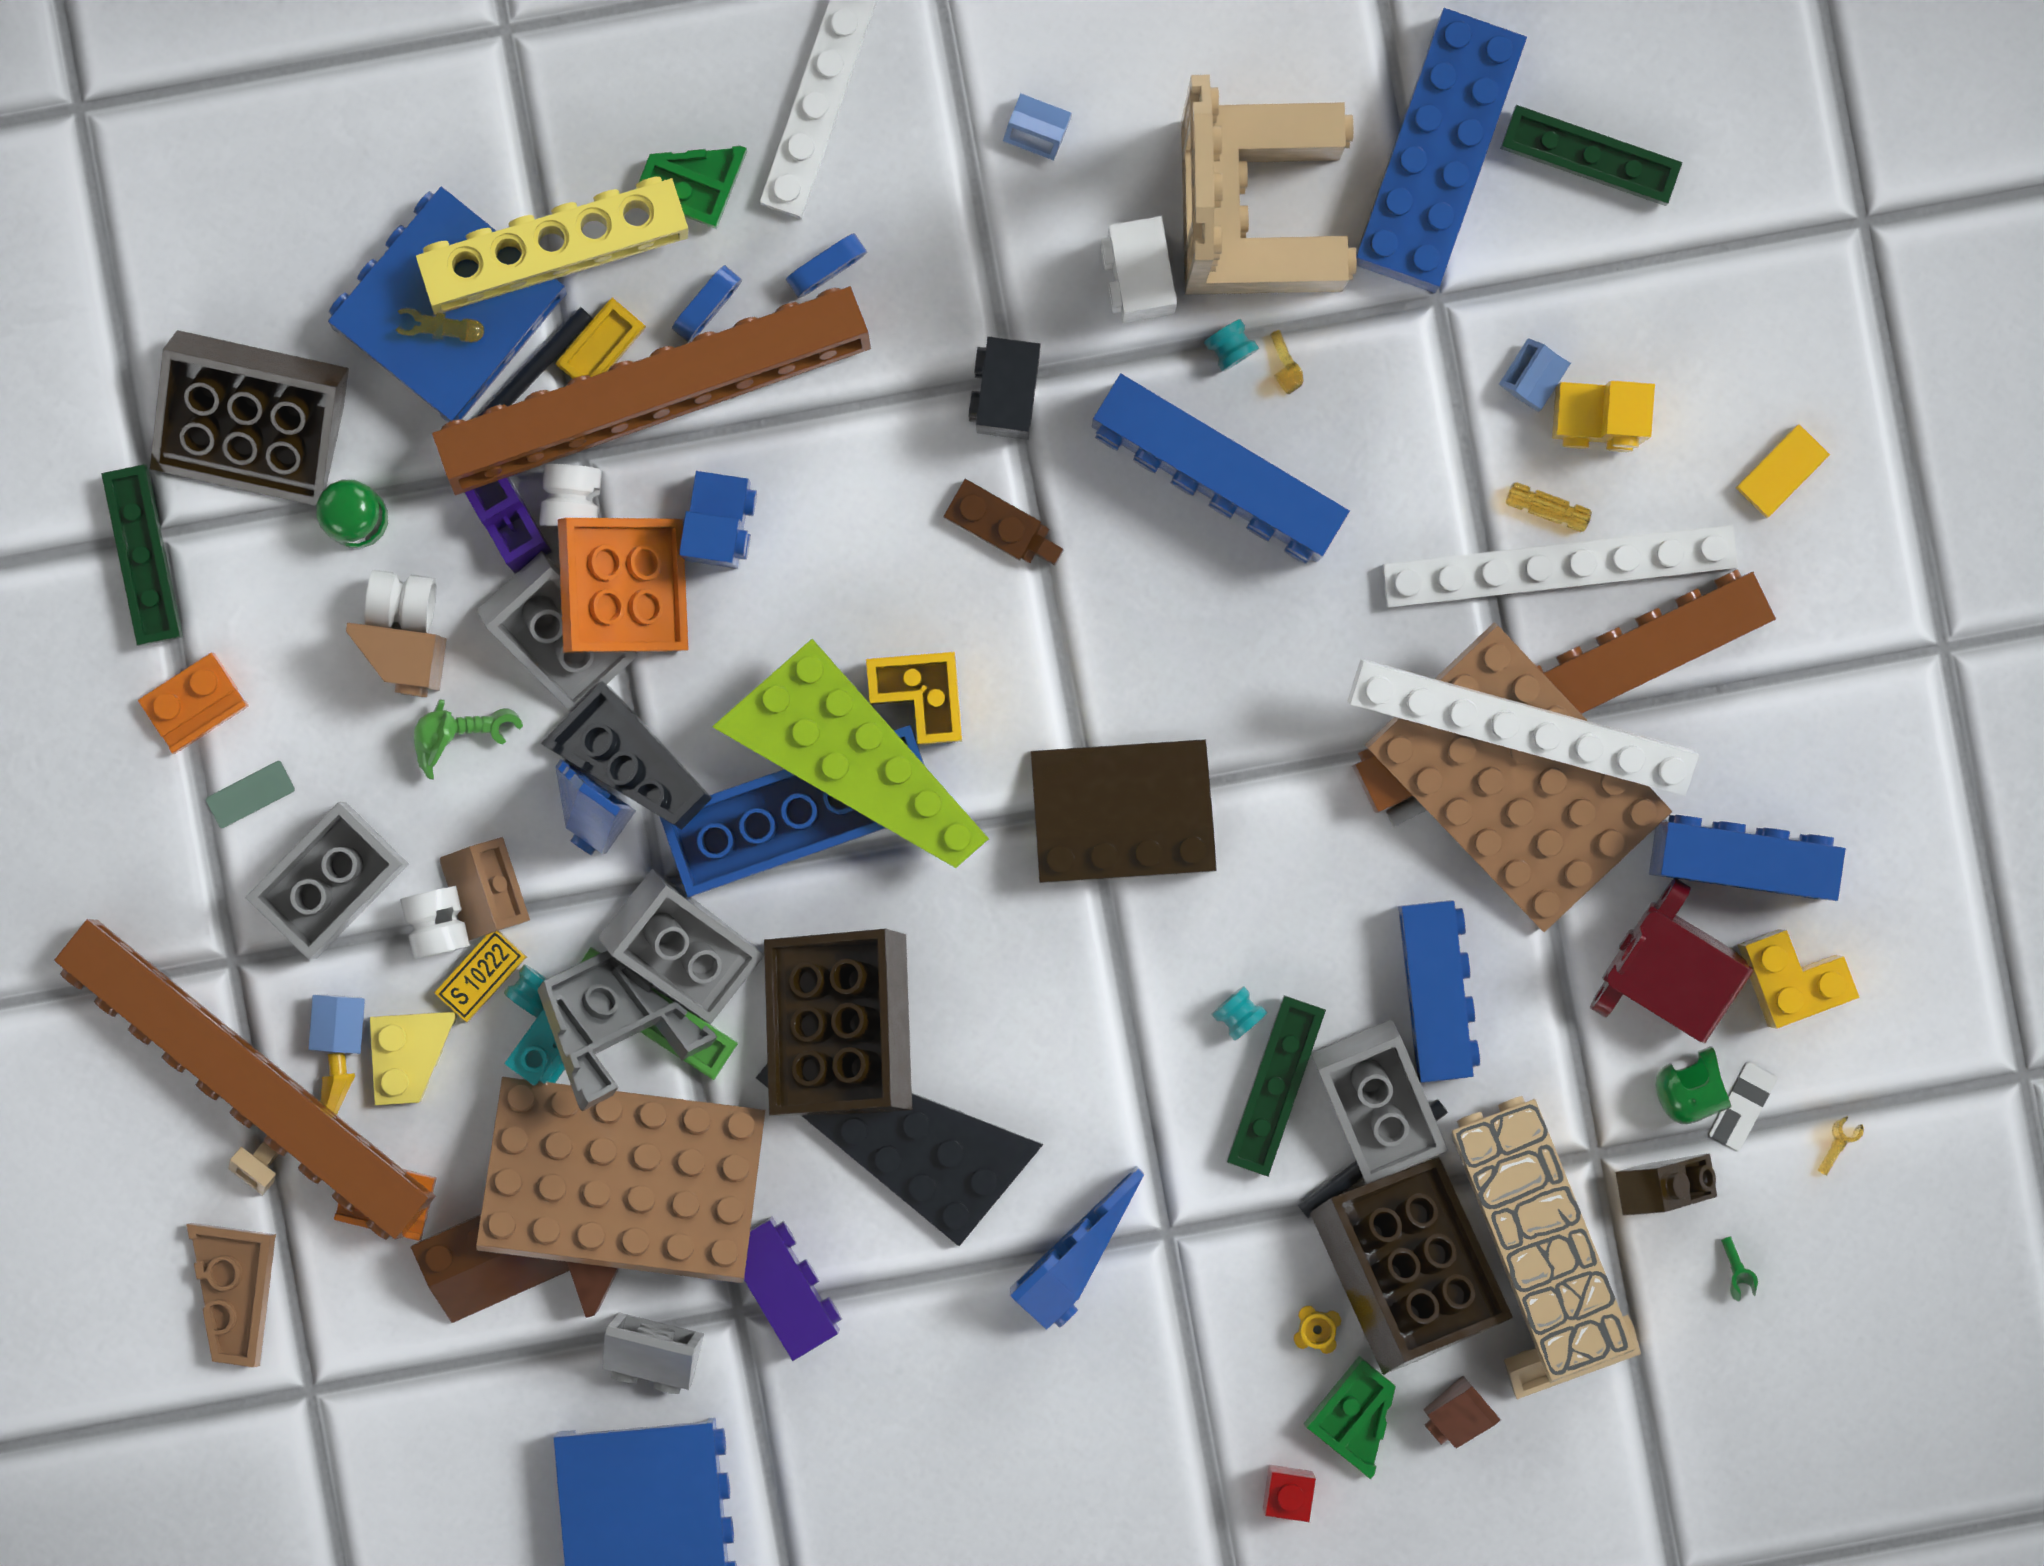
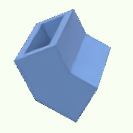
M1020 93L1008 122L1003 141L1054 160L1068 128L1072 113Z
M1528 338L1499 385L1521 402L1540 412L1571 363L1557 355L1545 344Z
M313 995L308 1050L361 1054L365 999L349 996Z

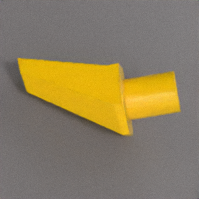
M345 1053L327 1054L329 1076L322 1077L320 1102L336 1115L355 1078V1073L347 1074Z

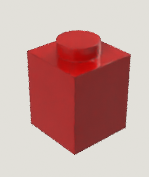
M1269 1465L1263 1501L1265 1516L1310 1522L1316 1481L1313 1471Z

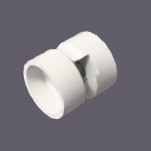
M545 464L543 489L549 493V498L541 502L539 526L558 529V519L598 518L599 507L592 502V498L600 494L602 470L578 465Z
M373 570L366 593L365 625L392 628L396 622H399L402 630L429 633L435 611L436 579L410 575L402 583L400 576L393 572Z
M456 886L400 899L405 923L413 925L414 928L413 932L409 935L414 959L470 946L465 922L457 920L456 916L462 910Z

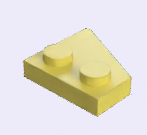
M438 1012L370 1017L375 1105L419 1103L422 1101L429 1084V1079L443 1052L442 1049L457 1019V1013Z

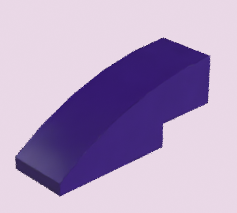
M509 477L464 492L481 523L490 534L505 563L514 574L519 572L540 551L545 555L552 552Z

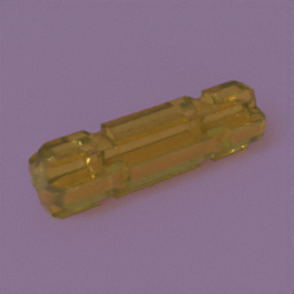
M1518 482L1510 486L1506 496V504L1519 510H1522L1523 507L1527 508V513L1557 524L1565 522L1568 528L1579 532L1587 529L1592 515L1590 509L1577 504L1574 507L1570 506L1569 501L1540 490L1532 492L1530 491L1531 487Z

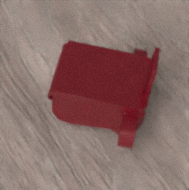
M1674 878L1656 903L1652 902L1635 928L1629 930L1620 943V951L1602 977L1604 983L1596 993L1590 1009L1606 1018L1613 1011L1621 997L1625 995L1697 1041L1706 1043L1754 969L1736 951L1676 915L1687 899L1691 887Z

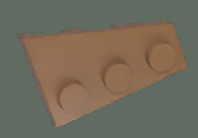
M197 1223L186 1224L188 1236L193 1241L197 1263H194L196 1278L200 1279L205 1304L202 1310L212 1362L247 1367L260 1366L276 1234Z

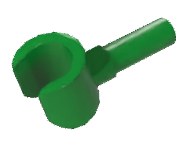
M1732 1237L1722 1239L1721 1241L1733 1273L1730 1287L1731 1296L1738 1302L1741 1300V1291L1738 1286L1740 1283L1748 1284L1752 1289L1753 1295L1756 1296L1758 1286L1756 1274L1744 1268Z

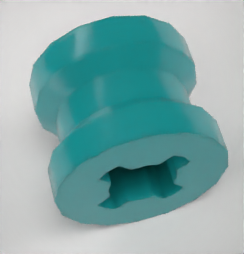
M1241 319L1225 326L1204 341L1208 350L1215 351L1218 356V366L1222 372L1232 368L1259 350L1256 342L1249 340L1245 335V325Z
M524 964L519 971V980L515 985L508 986L504 994L516 1005L531 1015L538 1017L544 1008L537 990L547 978Z
M1243 986L1224 1001L1211 1015L1216 1021L1224 1022L1228 1026L1229 1035L1236 1041L1256 1025L1267 1012L1262 1006L1255 1005L1250 1000V992Z

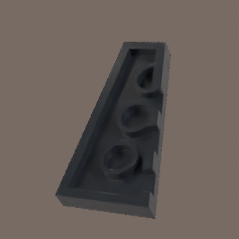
M603 681L541 743L681 830L712 799L707 791L616 692Z

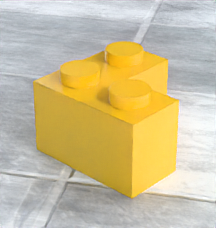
M1609 381L1606 385L1560 382L1555 388L1552 439H1562V446L1567 448L1587 449L1589 448V442L1607 443L1606 450L1632 452L1633 448H1638L1640 444L1651 438L1655 384Z
M955 652L866 659L869 701L871 705L914 702L918 745L963 742Z
M1777 929L1737 944L1741 956L1754 969L1749 978L1768 1027L1778 1029L1860 998L1844 956L1833 955L1801 967L1787 930Z

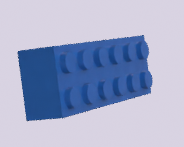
M1443 8L1356 252L1358 267L1436 293L1441 285L1527 36Z
M1121 373L1093 418L1092 428L1097 430L1095 436L1097 440L1118 451L1121 445L1135 453L1133 461L1152 473H1156L1158 468L1173 476L1170 482L1172 485L1191 496L1195 494L1196 490L1211 499L1208 504L1210 508L1231 519L1234 513L1249 522L1246 527L1247 530L1265 541H1269L1272 536L1287 544L1284 549L1285 553L1304 564H1307L1310 559L1318 562L1323 557L1350 510Z
M911 725L894 730L924 764ZM785 769L710 795L712 799L682 830L660 817L687 897H693L886 829Z

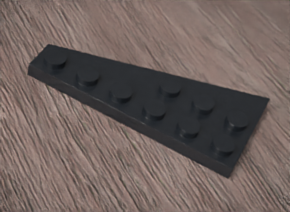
M768 1064L756 1076V1079L767 1088ZM912 1093V1110L858 1114L801 1115L958 1246L963 1243L1043 1146L1041 1142L1013 1133L1005 1128L990 1124Z

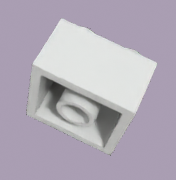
M1162 216L1109 225L1108 235L1106 238H1101L1102 244L1100 246L1104 269H1113L1115 281L1109 282L1108 288L1112 314L1121 313L1122 323L1173 315L1177 306Z

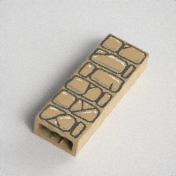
M1519 1096L1499 1104L1500 1112L1484 1118L1482 1112H1477L1458 1120L1459 1128L1452 1130L1451 1136L1548 1380L1552 1383L1630 1353L1636 1348L1535 1099L1525 1102L1523 1096Z

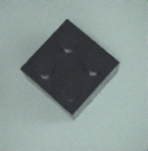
M987 337L986 348L977 347L974 373L975 378L982 379L980 392H971L968 415L970 422H976L977 433L1029 440L1041 343Z

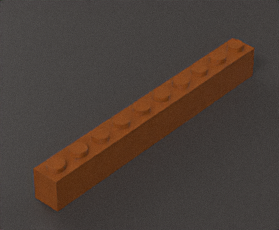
M851 286L844 289L830 288L818 294L815 299L804 303L791 302L784 304L776 309L775 313L767 316L744 318L735 323L730 329L718 333L712 331L704 332L693 338L690 343L675 348L673 346L659 348L652 352L650 357L635 362L622 361L616 363L607 372L593 377L588 375L576 377L570 380L566 386L550 392L548 390L533 392L524 401L510 406H493L487 409L483 415L467 421L459 419L448 422L442 426L441 430L433 432L432 435L455 495L865 352L871 349L869 333Z
M1736 569L1714 580L1717 589L1702 595L1699 588L1674 599L1678 606L1676 609L1662 615L1658 607L1635 618L1638 627L1624 634L1620 627H1617L1595 638L1599 646L1585 653L1582 652L1580 646L1575 647L1557 656L1556 659L1559 665L1546 672H1543L1540 665L1537 667L1582 714L1776 620V617L1754 572L1741 576L1739 570ZM1368 748L1358 753L1361 761L1352 765L1375 813L1413 796Z
M86 919L54 959L63 968L60 975L67 982L80 990L84 986L97 996L94 1003L112 1017L120 1014L131 1023L128 1031L146 1045H149L151 1041L165 1051L161 1056L165 1062L181 1073L185 1069L199 1079L195 1085L204 1094L213 1100H217L219 1097L224 1099L233 1107L229 1113L237 1121L248 1128H251L253 1124L267 1135L264 1138V1142L282 1156H285L287 1152L301 1162L298 1170L316 1184L323 1180L335 1190L332 1194L333 1199L350 1212L357 1208L367 1216L369 1220L366 1222V1225L385 1240L389 1236L393 1239L403 1238L436 1197L99 920Z

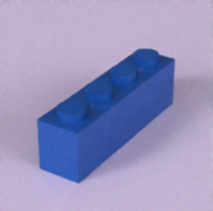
M1454 900L1398 906L1416 1074L1419 1082L1474 1077L1473 1067L1480 1066V1054L1477 1040H1470L1468 1023L1475 1022L1473 997H1465L1463 979L1470 978V963L1468 953H1460L1458 935L1466 933L1463 909H1455Z

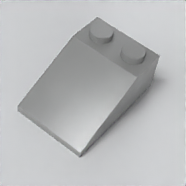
M542 551L477 609L485 627L570 712L601 681L608 684L638 656L636 652L563 653L560 569Z
M654 869L650 870L598 937L613 957L709 1024L714 1021L764 957L760 950L694 898L687 897L685 891Z
M1392 1019L1311 1053L1366 1184L1448 1151L1403 1040Z
M618 1313L606 1328L602 1369L612 1371L611 1378L618 1381L636 1384L637 1379L642 1378L654 1381V1388L659 1391L680 1394L681 1388L689 1390L692 1385L704 1333Z

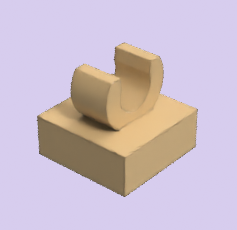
M264 1141L253 1155L241 1146L230 1159L228 1169L263 1196L274 1183L276 1173L268 1167L277 1158L278 1154Z

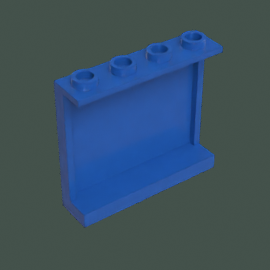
M441 186L435 194L429 191L420 199L413 211L417 215L406 228L400 225L394 230L385 244L389 249L378 262L373 258L363 267L357 277L360 283L352 293L348 295L344 292L336 299L329 310L332 316L328 322L335 332L343 334L438 411L445 421L451 422L459 419L462 420L567 293L565 286L557 279H553L434 315L416 255L424 253L423 248L435 242L448 241L449 245L465 241L467 234L478 229L491 228L492 232L496 231ZM505 247L497 254V259L507 265L516 263L521 257V252L515 247ZM465 259L457 263L454 272L460 277H471L477 272L479 265L473 260Z
M709 1418L707 1422L576 1433V1430L557 1432L553 1437L565 1566H737L736 1561H728L727 1544L734 1543V1527L732 1516L724 1517L723 1500L730 1499V1482L728 1472H720L719 1455H726V1437L724 1428L717 1429L716 1418Z

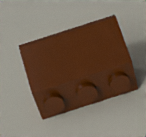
M481 1214L411 1246L428 1288L451 1323L570 1271L567 1262L478 1251L476 1244Z

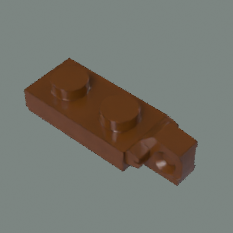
M966 478L943 516L948 521L1019 561L1022 559L1031 563L1034 556L1037 555L1055 566L1064 551L1063 548L1045 538L1050 529L1042 525L1041 521Z

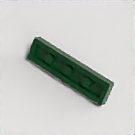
M1519 105L1514 107L1500 147L1502 150L1667 206L1683 163Z
M143 464L101 473L137 646H145L183 638L148 466Z
M1283 995L1226 1160L1227 1163L1269 1177L1324 1018L1325 1009Z

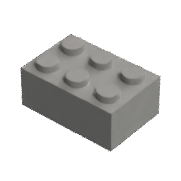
M338 802L245 898L308 960L317 959L409 863L354 809L345 802Z

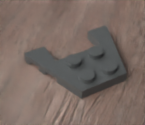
M608 950L544 980L537 990L577 1104L582 1111L612 1097L619 1088L595 1054L653 1025L659 1029L681 1061L710 1047L717 1038L715 1033L706 1025L703 1029H700L685 1017L688 1011L676 1001L669 1004L651 989L653 987L652 983L617 960Z

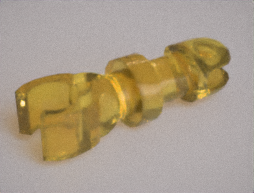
M403 308L398 311L400 315L403 313L411 314L415 321L421 322V325L416 324L410 330L403 329L401 326L398 327L396 331L402 335L410 336L418 333L433 334L434 339L443 340L444 336L460 338V341L477 342L484 335L482 323L474 319L446 318L445 313L439 312L436 313L435 317L422 314L419 310L413 308Z

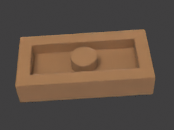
M503 837L469 846L440 858V864L448 887H457L462 908L457 916L460 921L465 922L469 940L530 921Z

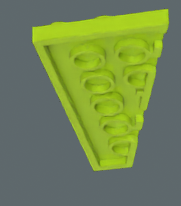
M813 639L808 641L712 726L954 868L961 865L989 840L978 825Z

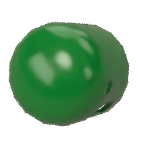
M341 479L331 483L321 492L316 503V517L321 529L331 539L349 548H364L375 544L384 535L388 526V510L384 500L372 488L357 480ZM380 504L382 508V522L378 531L369 540L361 543H349L365 538L374 529L379 518Z
M1712 1046L1698 1051V1060L1691 1066L1675 1070L1670 1063L1664 1066L1656 1077L1655 1086L1659 1102L1669 1118L1677 1123H1695L1731 1108V1103L1720 1075L1717 1056Z

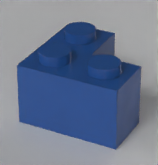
M696 471L690 512L686 511L679 553L685 561L738 569L739 559L747 560L751 534L744 530L746 515L754 516L757 490L750 489L751 482L748 478Z

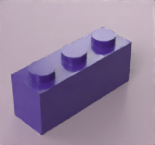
M772 1216L750 1229L744 1281L791 1360L794 1361L838 1335L840 1329L836 1323L841 1321L842 1317L830 1297L822 1300L814 1287L820 1281L808 1260L805 1259L799 1262L791 1247L796 1245L797 1242L786 1223L782 1221L777 1224Z

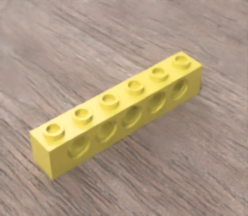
M661 177L648 178L636 184L637 189L620 194L617 189L608 190L593 197L594 202L577 207L575 202L565 203L554 207L551 210L552 214L534 219L533 215H526L513 219L508 223L509 227L492 232L491 228H483L470 232L466 235V240L449 245L448 241H439L427 245L423 248L424 253L416 255V259L434 315L688 239V225L673 179L662 181ZM634 208L642 209L649 215V218L640 226L630 225L624 219L625 214L629 210ZM591 221H598L604 224L607 230L600 238L591 239L582 233L584 225ZM557 234L564 240V244L559 250L549 252L540 247V240L545 235ZM505 247H515L521 252V257L516 263L507 265L497 259L498 252ZM465 259L473 260L479 265L477 272L467 278L460 277L454 272L457 263Z

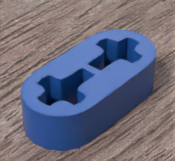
M853 233L799 267L786 278V281L797 298L804 297L856 263L867 251L856 234Z
M726 265L722 266L674 322L672 330L688 343L692 342L693 338L701 333L737 290L742 279Z

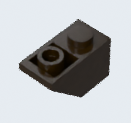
M1710 1153L1642 1164L1615 1172L1623 1215L1667 1212L1717 1197L1716 1175L1712 1168Z

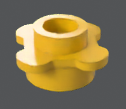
M1309 1305L1302 1307L1298 1313V1317L1301 1320L1299 1331L1293 1337L1296 1346L1300 1349H1305L1308 1346L1320 1349L1324 1354L1333 1352L1337 1346L1334 1340L1336 1328L1341 1325L1340 1315L1334 1310L1324 1313L1315 1311ZM1317 1325L1322 1328L1319 1334L1313 1332V1328Z

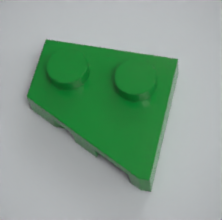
M732 146L730 149L708 151L706 149L688 150L685 153L673 154L672 152L650 154L639 182L652 177H661L662 181L672 178L684 216L717 229L747 154V148Z
M1359 1356L1304 1422V1425L1371 1479L1375 1475L1377 1466L1374 1463L1379 1442L1384 1438L1387 1426L1386 1413L1392 1405L1396 1386Z

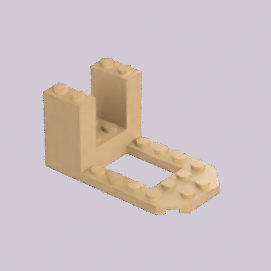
M1210 74L1191 75L1181 118L1185 295L1342 292L1348 281L1353 280V274H1356L1357 267L1356 248H1348V236L1246 238V232L1249 230L1248 205L1240 206V195L1245 194V188L1248 186L1247 162L1339 161L1345 148H1350V141H1353L1354 134L1353 115H1345V102L1219 105L1218 87H1210Z

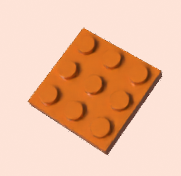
M558 519L563 653L681 652L689 650L685 560L679 555L683 533V519Z

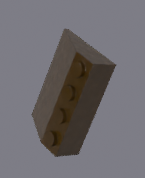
M177 330L162 352L150 469L316 506L321 492L327 487L344 409L349 368Z
M1206 739L1031 751L1039 883L1217 871Z
M875 929L764 939L769 1116L858 1114L912 1110L906 934L889 929Z
M1440 1157L1433 1158L1330 1198L1310 1212L1383 1375L1419 1361L1513 1318Z

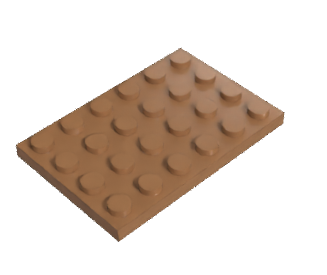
M1495 622L1435 678L1443 682L1587 721ZM1398 717L1392 718L1365 744L1376 758L1543 932L1547 931L1650 834L1660 822L1673 812L1649 786Z
M502 1077L476 1248L478 1251L743 1283L765 1110L616 1091L612 1097L582 1111L577 1104L571 1085L549 1082L543 1084L539 1081L534 1086L525 1079Z

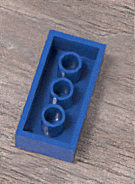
M1669 815L1668 822H1660L1655 828L1649 875L1818 900L1838 901L1846 848L1833 846L1834 837L1800 834L1799 841L1789 840L1790 831L1773 828H1756L1754 835L1745 833V824L1713 821L1712 828L1701 827L1702 818L1684 815Z

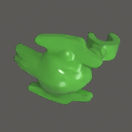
M439 699L434 711L420 718L414 729L417 762L426 777L434 780L433 766L436 765L445 747L453 740L455 733L459 735L464 734V732L466 734L472 732L490 733L497 743L503 745L506 740L499 731L500 725L504 722H512L520 730L523 727L522 721L515 711L508 708L499 709L491 716H473L472 718L471 716H465L464 718L456 717L454 719L451 712L443 710L445 700Z

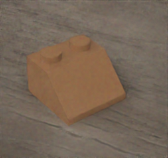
M347 623V634L382 680L396 685L395 693L427 698L428 689L440 691L446 638L436 634Z

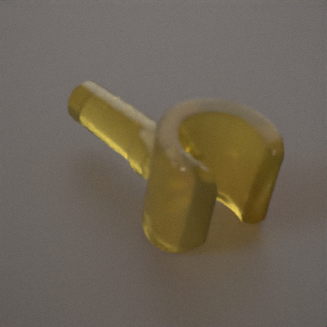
M1277 330L1272 332L1270 336L1280 361L1285 368L1274 376L1284 392L1291 394L1302 386L1304 382L1303 372L1289 354L1281 331Z
M1848 1116L1838 1119L1833 1124L1832 1135L1835 1139L1818 1168V1171L1826 1176L1845 1146L1859 1140L1863 1136L1864 1127L1862 1124L1855 1128L1851 1137H1847L1843 1133L1842 1127L1847 1121Z

